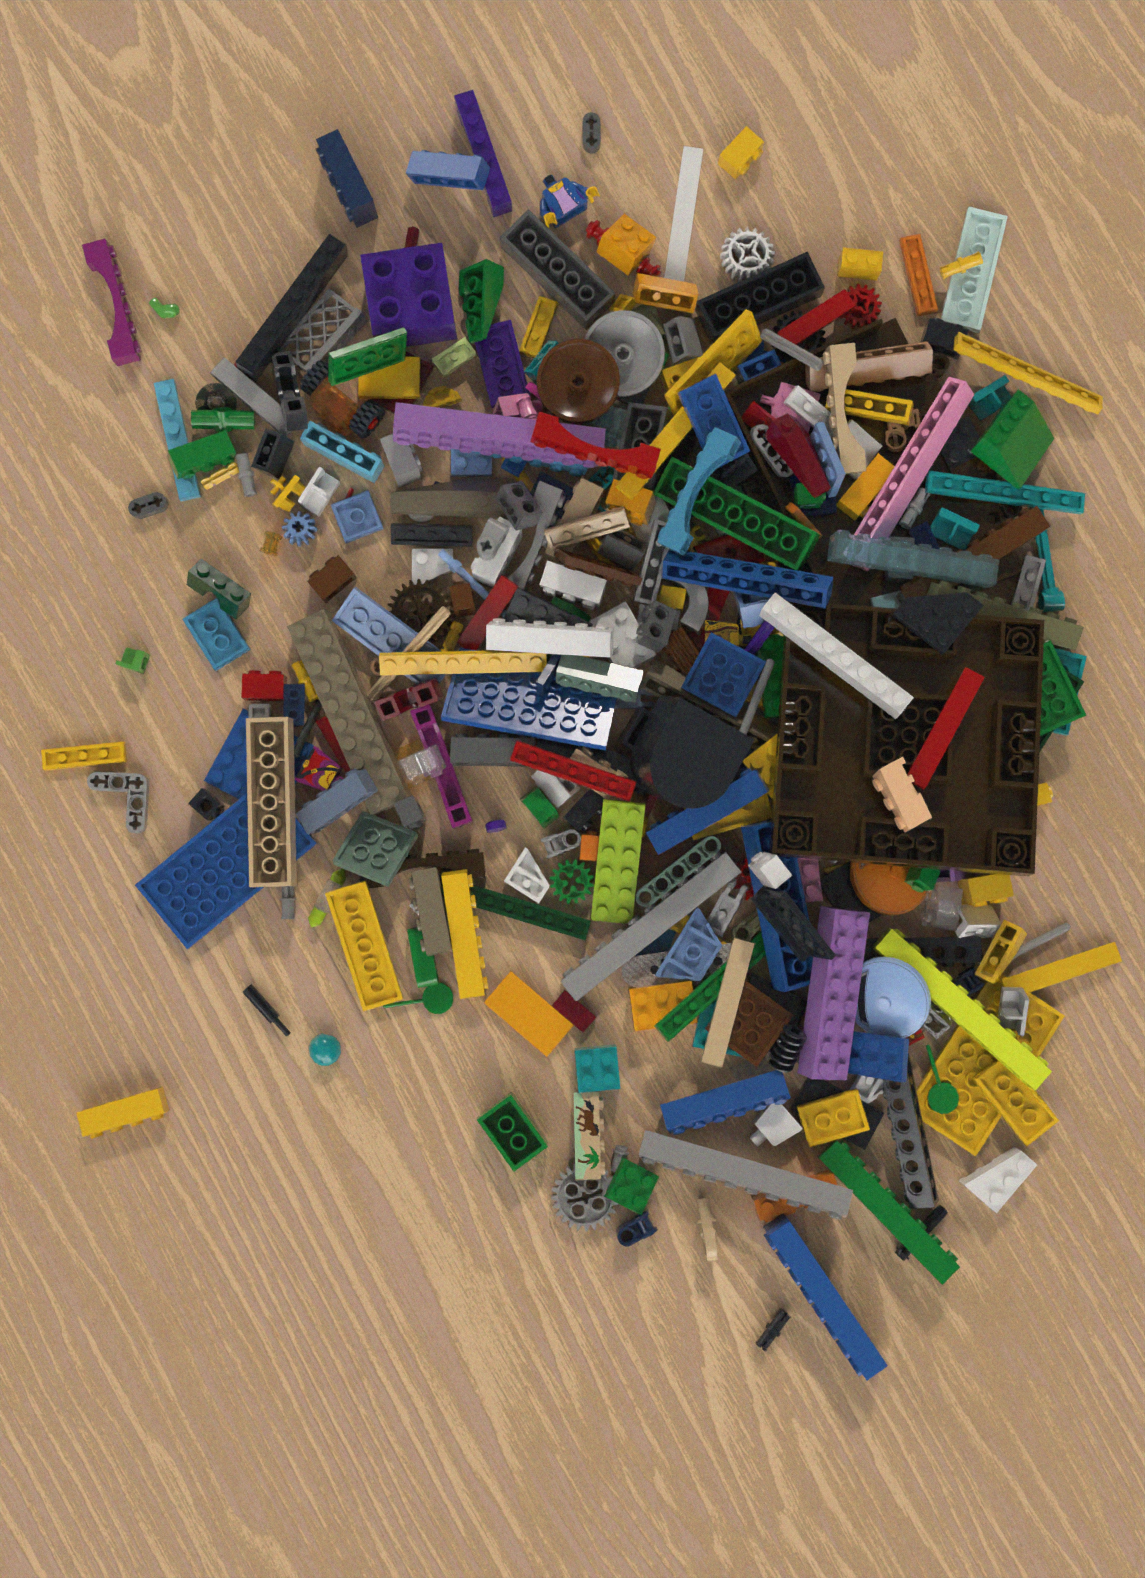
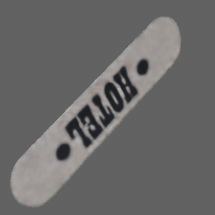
M732 943L722 944L721 949L703 978H708L727 961ZM669 952L633 956L622 967V976L625 982L632 987L688 980L655 976Z

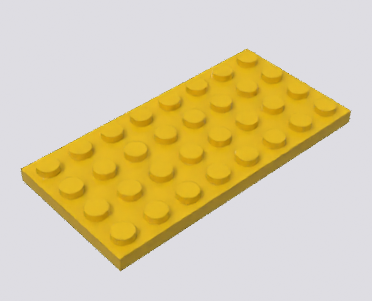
M1001 974L995 984L985 980V985L974 998L984 1005L985 1008L983 1010L988 1015L992 1013L998 1017L1002 987L1000 979L1006 978L1003 974ZM1027 993L1029 1005L1024 1036H1019L1016 1029L1010 1030L1017 1035L1015 1037L1016 1040L1029 1045L1033 1049L1031 1053L1038 1057L1043 1052L1065 1015L1032 993ZM957 1024L934 1061L940 1081L949 1083L956 1088L959 1094L958 1106L948 1114L937 1113L930 1107L927 1097L928 1092L933 1085L937 1084L932 1066H930L916 1091L923 1122L972 1155L977 1156L1001 1118V1115L972 1078L993 1063L996 1058Z

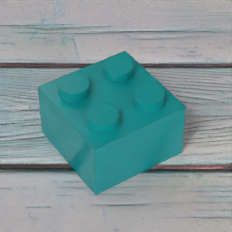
M616 1044L575 1048L579 1093L621 1089Z

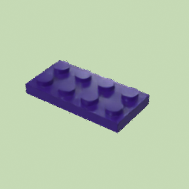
M511 320L491 324L486 339L476 342L475 345L491 408H494L498 397L528 393L530 396V392L525 388L527 380Z

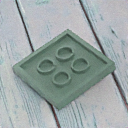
M362 811L332 861L338 867L389 887L418 838V834L415 831Z

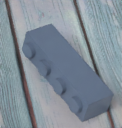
M353 769L345 774V779L335 781L330 785L331 789L318 793L316 795L317 799L308 801L301 806L302 810L297 812L296 815L308 835L322 831L378 791L366 769L358 771Z

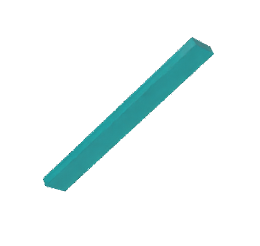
M928 471L926 474L925 493L1030 508L1038 506L1039 509L1079 515L1084 513L1085 493L1026 484H1023L1018 490L1006 481Z

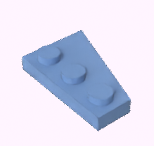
M819 422L815 424L811 433V441L831 486V489L827 491L828 498L837 495L846 473L824 422Z

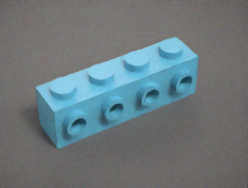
M309 421L308 429H305L300 437L306 447L374 484L384 468L381 456L374 452L369 453L365 451L361 445L356 442L351 443L347 441L343 435L337 432L335 434L330 432L321 423L316 424Z

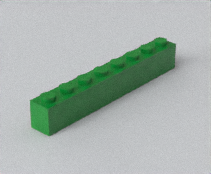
M834 1140L818 1158L848 1189L853 1190V1194L943 1285L960 1268L956 1263L958 1258L950 1250L945 1252L940 1247L943 1243L936 1235L930 1236L925 1231L927 1226L919 1218L914 1220L909 1215L912 1211L903 1202L899 1205L894 1199L896 1194L889 1187L884 1189L879 1184L881 1179L873 1171L869 1174L864 1169L866 1164L858 1156L854 1158L849 1153L851 1148L843 1140L840 1142Z

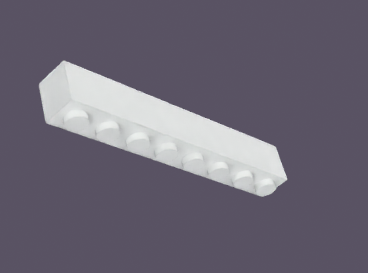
M774 593L762 608L760 617L893 718L897 719L914 698L777 593Z

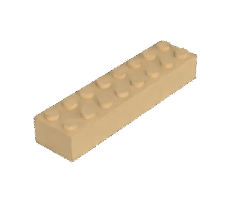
M289 717L246 718L249 887L297 886L293 719Z

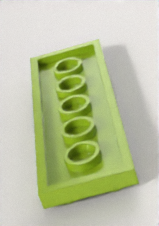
M603 799L591 911L592 921L627 924L633 919L645 803Z

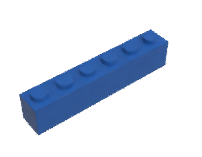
M749 768L740 773L741 778L736 781L732 780L727 791L712 804L701 808H686L681 813L677 810L667 816L669 820L663 823L659 820L650 825L649 828L651 830L646 832L658 855L770 792L758 770L752 771Z
M775 1070L664 1103L660 1106L669 1134L679 1135L684 1133L686 1129L703 1128L706 1126V1123L713 1121L714 1123H720L733 1115L734 1117H740L750 1110L760 1111L770 1104H783L787 1102V1099H791L783 1072Z

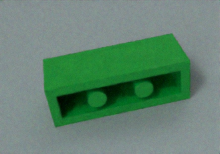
M224 430L168 450L167 457L177 479H189L197 472H208L214 469V466L219 464L225 466L233 462L236 451L227 431Z

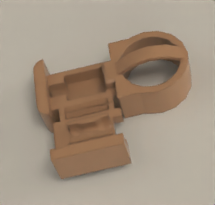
M918 409L912 410L909 426L887 422L888 430L885 431L886 447L890 451L899 452L905 448L906 435L904 429L908 430L911 426H915L918 429L920 425ZM897 435L902 436L904 439L900 446H898ZM891 436H893L894 447L888 441Z

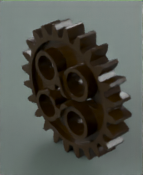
M418 579L416 585L412 580H409V587L402 584V591L395 589L398 594L397 597L390 596L394 603L387 604L392 608V611L389 612L406 625H409L410 621L416 620L418 628L414 631L419 633L423 627L421 617L416 615L418 607L414 600V595L418 597L420 609L425 610L422 613L425 624L428 623V617L431 614H436L442 606L448 609L452 602L445 601L449 595H441L444 589L439 588L436 590V583H433L430 587L429 580H426L423 585L421 579ZM427 594L431 595L432 602L429 605H424L422 598ZM410 600L412 608L409 611H404L403 603ZM448 617L428 639L430 643L431 638L437 642L439 641L438 634L445 636L442 630L444 628L450 629L446 623L453 622L451 618Z

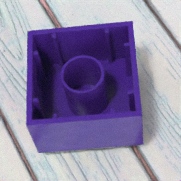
M442 243L360 255L373 338L404 327L407 331L406 347L458 339Z

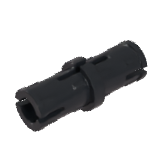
M780 1308L771 1323H767L766 1330L755 1342L756 1345L760 1348L762 1347V1350L766 1352L774 1339L781 1335L780 1331L791 1316Z

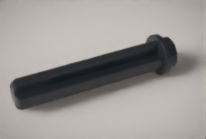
M938 1205L923 1221L927 1226L925 1231L928 1234L948 1213L942 1205ZM903 1244L899 1248L896 1247L897 1250L894 1253L903 1261L910 1259L908 1256L911 1253Z

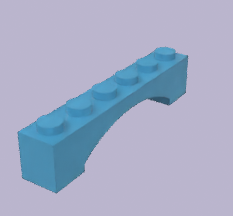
M716 427L708 434L706 445L703 451L699 452L696 458V465L689 472L686 479L687 483L677 496L678 502L675 508L670 510L665 528L663 527L659 532L658 543L663 547L685 556L694 538L690 535V518L696 497L708 477L727 460H733L741 444V441L736 436Z

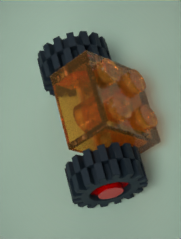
M322 359L316 361V364H313L312 368L307 370L308 373L303 376L304 379L301 380L302 384L300 385V389L310 396L313 403L311 406L316 410V415L322 420L328 419L331 422V427L338 433L342 431L347 435L352 430L362 439L370 436L371 432H374L376 426L378 427L379 422L382 421V417L385 415L384 408L374 400L369 399L359 409L352 399L337 387L330 385L328 382V363Z

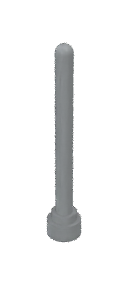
M773 659L766 661L739 731L746 735L773 669Z
M1064 923L1021 945L1014 958L1069 931L1071 928L1070 924Z

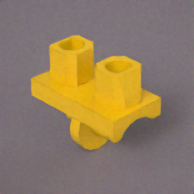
M293 475L285 487L283 486L287 480L285 477L281 476L278 481L271 479L270 483L274 487L270 493L275 496L279 490L281 491L271 505L290 512L295 503L287 498V495L292 491L300 497L306 487L299 481L300 478L297 475Z

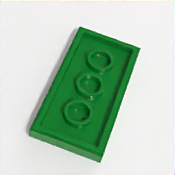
M403 327L329 352L328 382L330 385L334 386L405 361L407 331Z

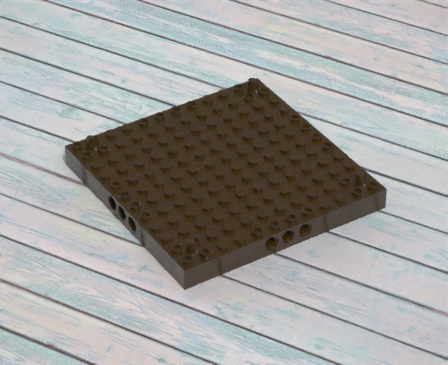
M788 601V603L914 698L898 718L895 719L784 635L770 853L781 857L1027 877L1035 874L1044 620L976 615L947 651L941 655L892 616L897 610L896 608L830 603L827 604L826 608ZM967 667L985 678L926 788L923 790L913 784L917 793H921L932 818L904 832L903 829L900 830L894 821L896 817L893 811H889L883 802L885 798L882 792H878L872 783V780H874L872 776L879 769L901 757L906 762L902 766L906 774H908L963 669Z

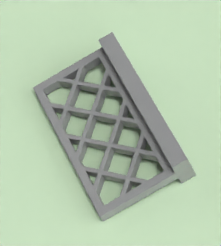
M328 289L303 317L279 352L286 351L284 349L289 344L296 343V351L291 352L294 364L307 374V370L311 369L312 365L316 364V361H320V359L329 364V352L346 347L367 323L363 312L357 307L355 309L331 289ZM330 297L336 300V306L326 307V302ZM349 310L352 312L348 318L340 319V311ZM336 311L337 319L326 321V313ZM322 313L323 321L313 322V316ZM337 324V330L334 333L327 334V326ZM323 326V335L313 336V327ZM309 328V336L299 338V332L302 329ZM324 339V345L321 348L314 349L313 341ZM310 341V350L300 351V342ZM310 355V361L303 365L300 362V356Z

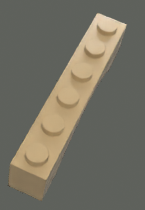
M855 343L830 345L825 349L826 352H823L824 365H827L825 384L829 386L827 405L831 407V416H829V427L833 428L831 440L845 473H862L866 471L865 450L852 435L844 411L846 385L857 365Z

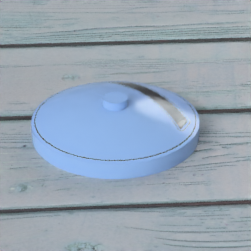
M877 957L864 962L855 1022L866 1032L872 1034L905 1038L918 1031L926 1021L931 1007L930 991L922 975L908 963L896 958Z

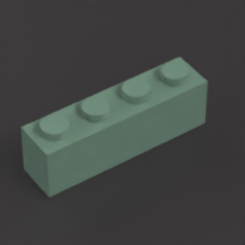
M562 654L556 671L557 684L564 687L578 688L584 692L598 693L605 697L619 698L626 702H637L643 679V671L579 655Z

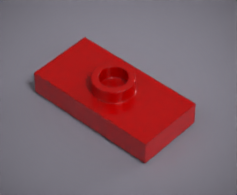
M754 401L741 417L743 422L751 428L756 425H766L769 427L771 422L776 419ZM757 430L758 433L762 436L764 431Z

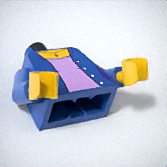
M552 174L548 175L543 180L546 189L543 190L542 199L540 200V217L548 228L550 223L553 224L555 229L587 210L588 200L590 203H593V197H600L597 187L592 186L588 188L577 182L570 181L568 178H563L557 182Z

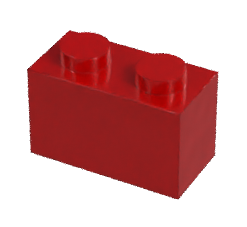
M249 670L248 674L242 673L241 698L245 701L284 702V684H287V677L281 671H269V674H261V671Z

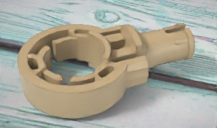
M710 1198L698 1199L696 1201L699 1219L696 1224H701L702 1231H700V1236L703 1238L706 1261L718 1260L715 1240L716 1230L713 1229L712 1222H717V1219L712 1217Z

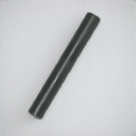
M316 700L294 746V757H299L322 708L320 700Z

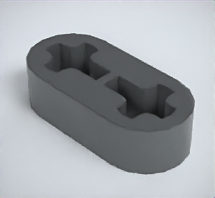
M593 112L585 114L582 121L583 149L590 154L598 152L601 145L600 117ZM589 120H593V130H590ZM590 136H593L594 146H590Z
M155 492L132 500L129 503L128 510L136 519H144L164 512L168 508V500L163 494ZM157 498L162 501L159 507L154 504ZM137 505L144 507L140 510L141 513L139 514L134 511L137 509Z

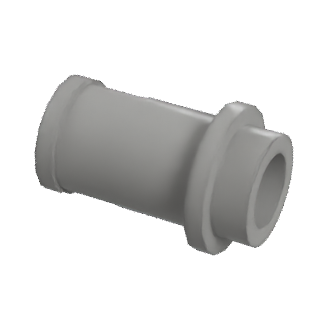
M616 1145L615 1149H613L614 1158L611 1171L615 1172L622 1157L626 1159L627 1155H629L628 1147Z

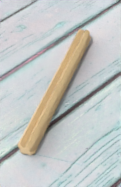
M442 606L403 652H418L448 618L451 612ZM382 675L367 692V697L371 701H375L397 675Z

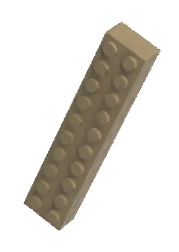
M322 609L287 626L350 770L366 769L378 789L376 793L364 800L370 815H377L394 807V803L412 796V793L370 699L367 697L366 690L337 625L332 621L333 616L330 611Z

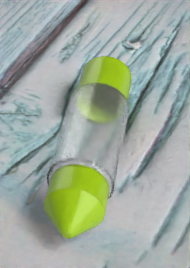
M341 868L334 871L330 879L327 880L308 917L310 927L321 925L326 914L329 913L330 908L325 893L343 887L342 885L346 880L345 869Z

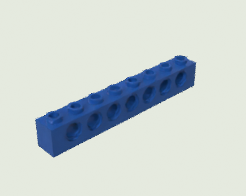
M669 550L663 560V579L771 598L774 593H777L786 601L826 608L832 594L833 577L689 551L686 552L685 556Z

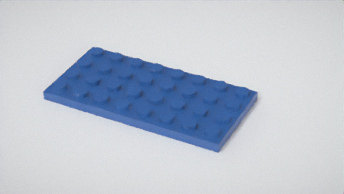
M465 648L459 649V651H477ZM542 672L452 674L441 714V721L606 751L617 698L605 697L594 692H584L574 687H564L556 683V676L544 696L538 695L536 692V681Z
M247 793L135 884L137 889L186 949H190L264 888L249 887ZM295 816L297 861L318 843L311 835L306 833L301 822Z

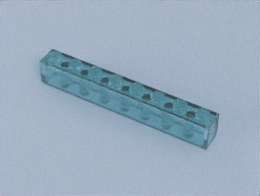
M838 530L830 536L827 561L985 588L996 585L999 560L992 559V555L981 554L980 556H975L970 551H960L957 553L952 552L951 548L946 547L934 549L929 544H919V546L911 545L910 541L905 540L892 542L888 537H878V539L870 538L871 535L860 533L858 536L851 535L846 530Z

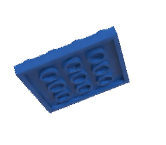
M244 708L204 779L205 782L237 799L242 798L247 793L246 718H249V711ZM294 735V746H295V744H296V742H297V739H298V737L295 736V735ZM305 742L299 757H294V778L314 745Z

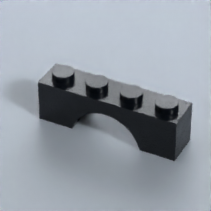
M291 351L271 353L272 373L287 432L308 429L307 410L303 396H300L292 353Z

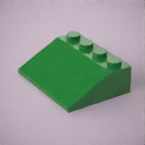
M1018 389L1003 405L970 452L1019 490L1055 438L1035 402Z

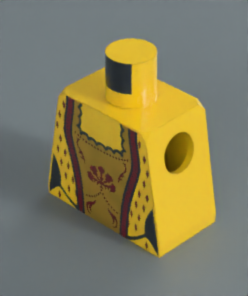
M705 620V642L711 632L738 647H746L751 641V634H739V626L737 624Z

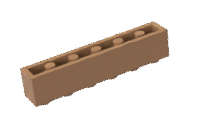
M920 342L856 352L857 365L852 371L846 386H861L868 382L881 383L888 379L902 380L908 376L922 377L925 374L932 373L933 349L928 342ZM805 364L806 384L809 390L821 392L829 388L825 384L827 365H823L821 370L817 371Z

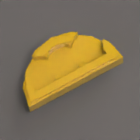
M439 386L428 392L423 406L444 408L462 402V398L457 391L447 388V386Z

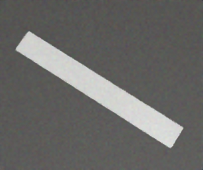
M688 146L683 148L664 276L667 279L684 282L703 149Z

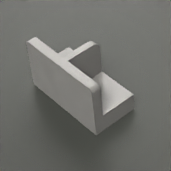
M1001 987L997 1017L1001 1021L999 1024L1004 1029L1006 1027L1016 1029L1019 1036H1024L1029 1005V998L1022 987Z

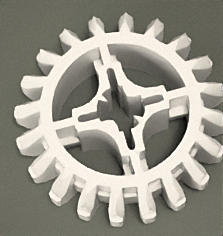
M748 227L745 228V232L739 228L737 234L734 232L730 233V238L727 237L724 241L725 244L721 247L722 253L720 258L723 260L721 263L722 267H726V274L732 272V279L736 276L739 277V282L743 278L747 279L771 268L770 266L774 263L772 258L775 256V251H772L773 244H769L770 238H763V231L757 234L756 228L753 229V232H750ZM757 247L761 250L763 259L756 252ZM731 251L739 258L738 264L733 259Z

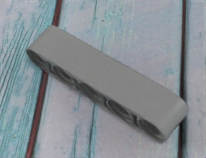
M223 357L210 372L211 375L222 385L228 387L231 393L274 430L288 436L292 431L287 432L281 405Z

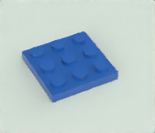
M711 632L681 688L736 717L766 661Z

